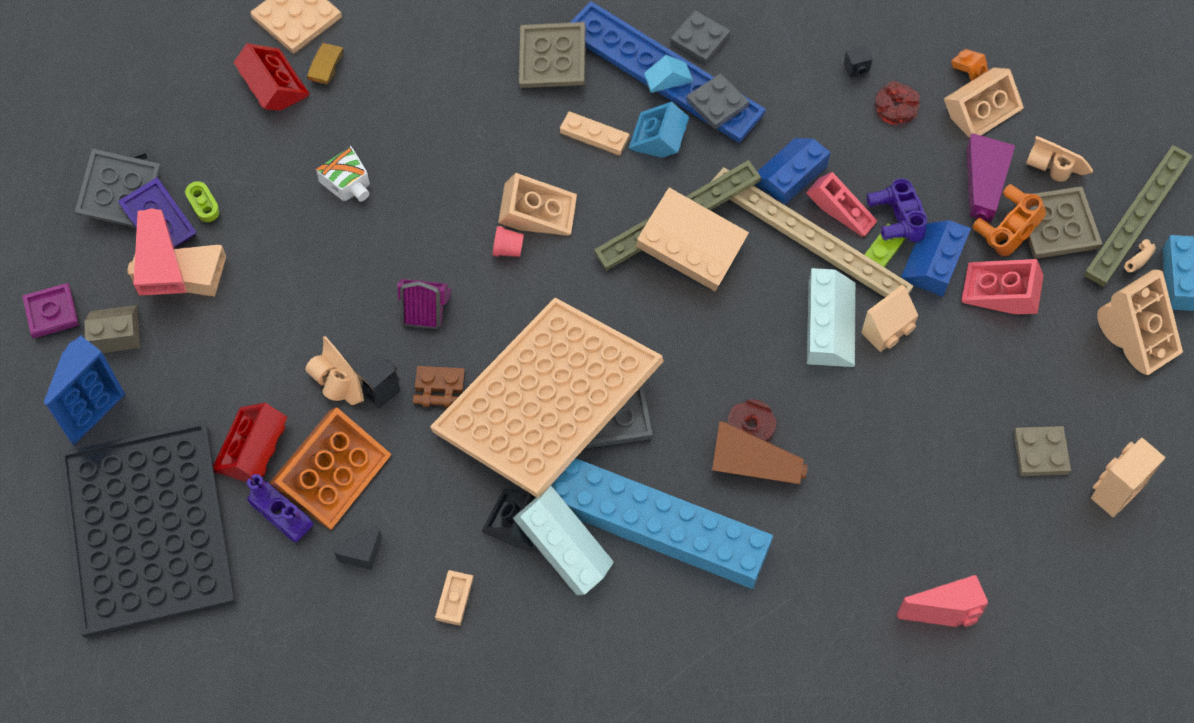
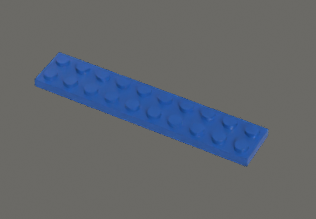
M591 1L570 22H585L586 48L647 86L644 73L665 55L686 62L693 83L657 92L708 123L686 100L690 93L713 79V76ZM746 96L744 97L749 101V107L717 128V130L738 143L745 138L765 115L766 110Z

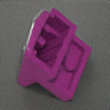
M401 279L397 283L398 300H401V323L408 327L439 329L442 325L443 305L451 298V288H448V284Z

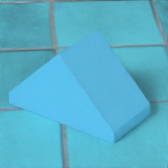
M665 55L644 73L651 93L693 83L686 62Z

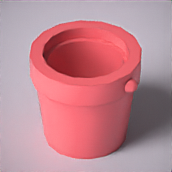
M497 226L492 256L520 257L524 234Z

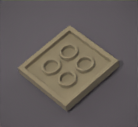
M585 22L520 25V88L585 85Z
M1082 186L1035 193L1043 201L1046 216L1027 238L1034 259L1101 248L1102 241ZM1033 206L1030 210H1036L1038 206Z

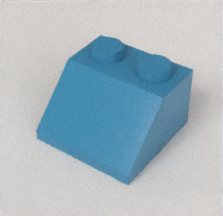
M673 102L641 112L629 149L661 158L678 153L689 116Z

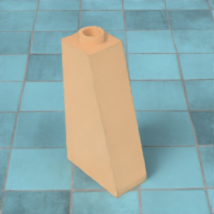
M210 245L175 249L185 282L186 292L215 297L226 260L223 246ZM135 255L133 261L128 265V275H130L133 283Z

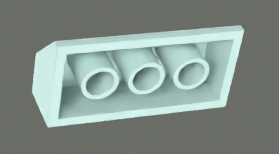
M812 268L808 287L807 364L854 367L855 282L836 270Z
M549 486L538 498L536 497L513 518L576 595H585L604 578L614 563L552 486Z

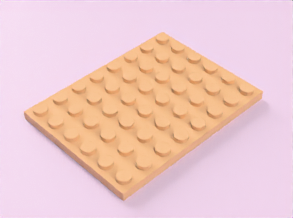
M554 298L430 427L436 435L538 498L664 360L662 355L563 301Z

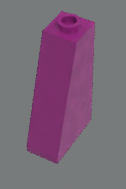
M971 133L966 148L969 214L971 217L976 219L982 218L984 221L992 223L1015 145Z

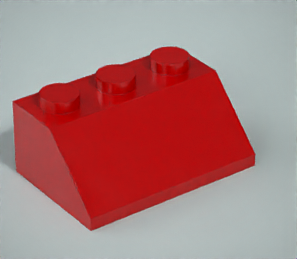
M246 44L234 61L239 74L245 79L249 89L255 94L259 104L264 109L281 111L308 97L310 94L279 48Z
M267 403L240 407L215 460V473L243 482H247L249 478L253 481L251 476L254 474L263 477L266 473L268 460L276 450V442L285 430L284 424L288 417Z

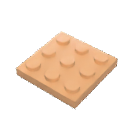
M266 0L250 12L251 17L293 54L342 17L341 12L327 0Z

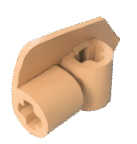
M1038 136L1035 138L1034 146L1026 162L1027 165L1043 171L1049 168L1052 179L1059 182L1066 181L1072 172L1081 176L1093 172L1089 163L1082 156Z
M326 336L323 337L322 355L313 357L307 363L306 372L320 385H324L322 392L328 399L335 401L345 399L350 405L364 401L358 375Z

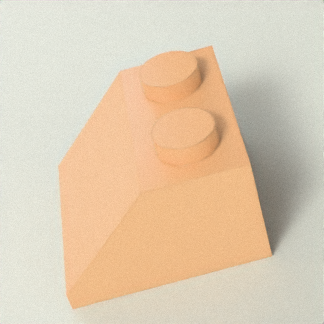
M903 285L867 311L861 333L880 352L887 347L889 349L897 344L902 335L905 334L907 336L916 328L915 323L918 313L907 289Z

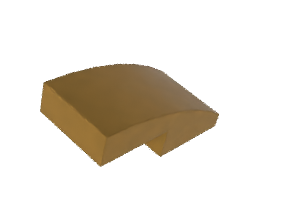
M323 43L314 57L307 80L328 84L336 73L337 63L343 56V47Z

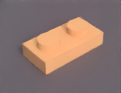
M448 570L435 616L436 621L461 626L473 583V575Z

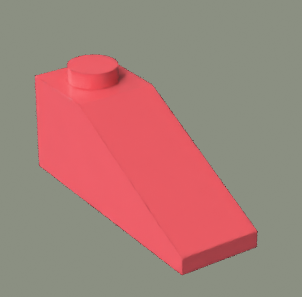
M833 172L818 178L806 192L821 210L861 237H864L877 222L873 215Z

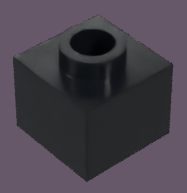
M867 46L847 50L843 64L849 77L862 76L870 72L873 59Z

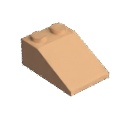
M515 173L505 183L498 223L522 231L569 236L572 231L577 194Z

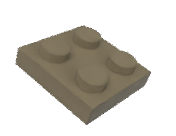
M1064 426L1015 428L1014 438L1020 476L1069 475L1071 467Z

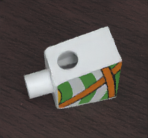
M351 146L316 169L319 182L343 201H347L353 196L359 201H364L370 194L366 189L370 184L367 171Z

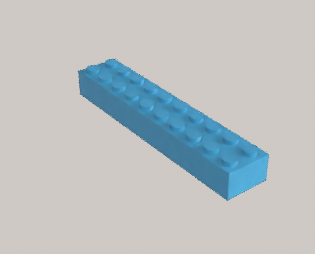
M576 458L550 485L580 521L751 589L755 586L771 546L773 535Z

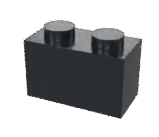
M378 355L358 372L363 394L378 409L400 392L398 383L400 379L396 374L397 367L391 360H385L381 355Z

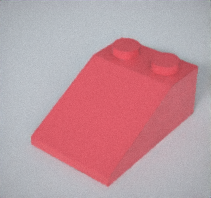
M1038 260L969 262L962 302L1010 314H1038L1044 277Z
M974 575L905 597L897 612L898 619L953 627L963 624L964 627H968L978 622L979 617L988 605V601L977 576Z

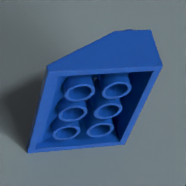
M80 335L76 340L70 342L66 350L62 352L43 402L69 442L75 445L126 394L103 353Z

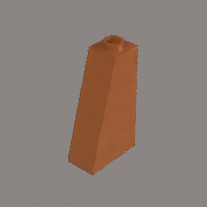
M719 421L712 470L800 484L801 478L806 479L808 465L803 464V458L725 421Z

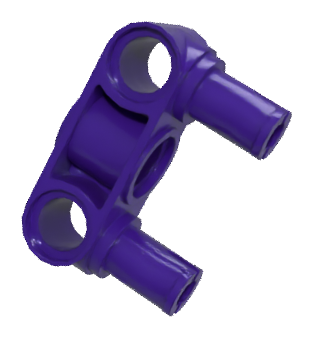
M903 178L896 179L885 190L867 193L866 200L869 208L889 204L894 210L898 223L881 226L883 241L900 237L907 238L912 242H919L924 239L927 216L923 210L921 200L910 181Z
M252 475L253 481L250 478L247 480V485L251 490L250 495L246 499L269 522L290 540L297 543L314 526L313 522L273 486L263 481L260 475ZM282 509L281 514H276L277 511Z

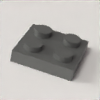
M695 10L670 38V44L706 64L728 39L730 30Z
M721 73L690 93L686 100L715 130L749 107V101Z

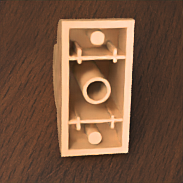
M1151 270L1113 294L1111 301L1099 308L1097 319L1104 335L1113 344L1123 348L1127 359L1139 372L1149 375L1183 353L1163 271Z

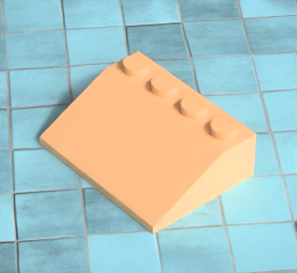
M668 188L638 237L635 246L711 290L716 291L749 232L675 190Z

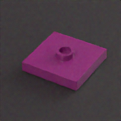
M69 283L22 296L30 335L33 339L79 326Z

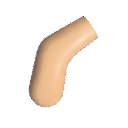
M1148 239L1142 241L1138 245L1142 251L1125 263L1126 271L1134 272L1142 268L1155 252V244H1151Z

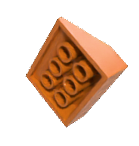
M336 407L324 416L269 484L296 507L331 530L392 454Z

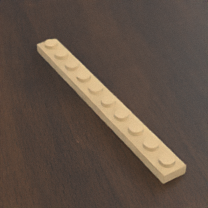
M723 167L713 180L729 172V170ZM755 186L730 199L884 297H887L901 285L907 289L908 294L913 289L912 284Z

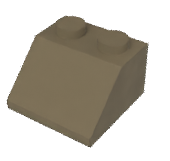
M137 305L89 312L84 321L85 339L102 353L140 348Z

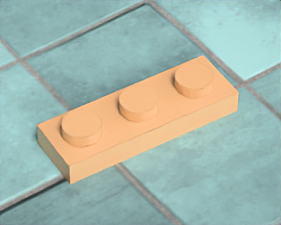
M568 112L560 127L561 134L621 156L629 140V134L572 112Z

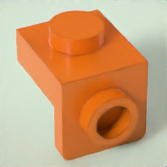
M968 49L960 52L958 56L951 60L953 68L969 73L970 81L989 71L985 55Z

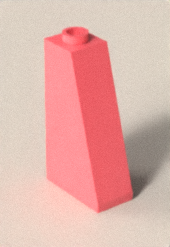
M151 208L138 211L133 285L139 296L186 293L185 282L162 210Z

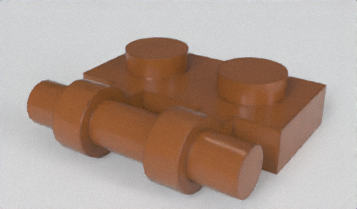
M417 366L415 391L423 392V395L414 394L413 404H422L423 407L444 405V408H448L458 398L453 396V393H463L465 368ZM432 392L445 393V395H432Z

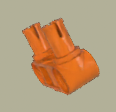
M1012 184L1005 188L1003 195L1017 206L1005 217L1004 221L994 228L982 218H979L972 227L974 231L986 238L988 245L993 247L1000 256L1012 254L1046 216V209L1039 195L1025 194ZM1038 206L1036 210H1030L1031 207ZM1002 240H1008L1005 244L999 245Z

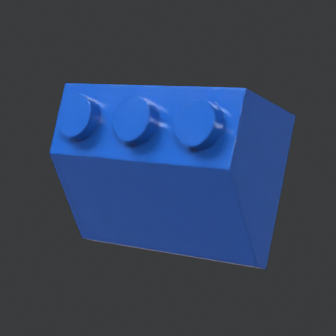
M794 138L757 171L761 176V181L755 185L767 195L786 205L828 167L831 152L815 139Z
M950 220L927 223L925 237L923 240L915 243L901 278L913 286L944 297L971 228Z

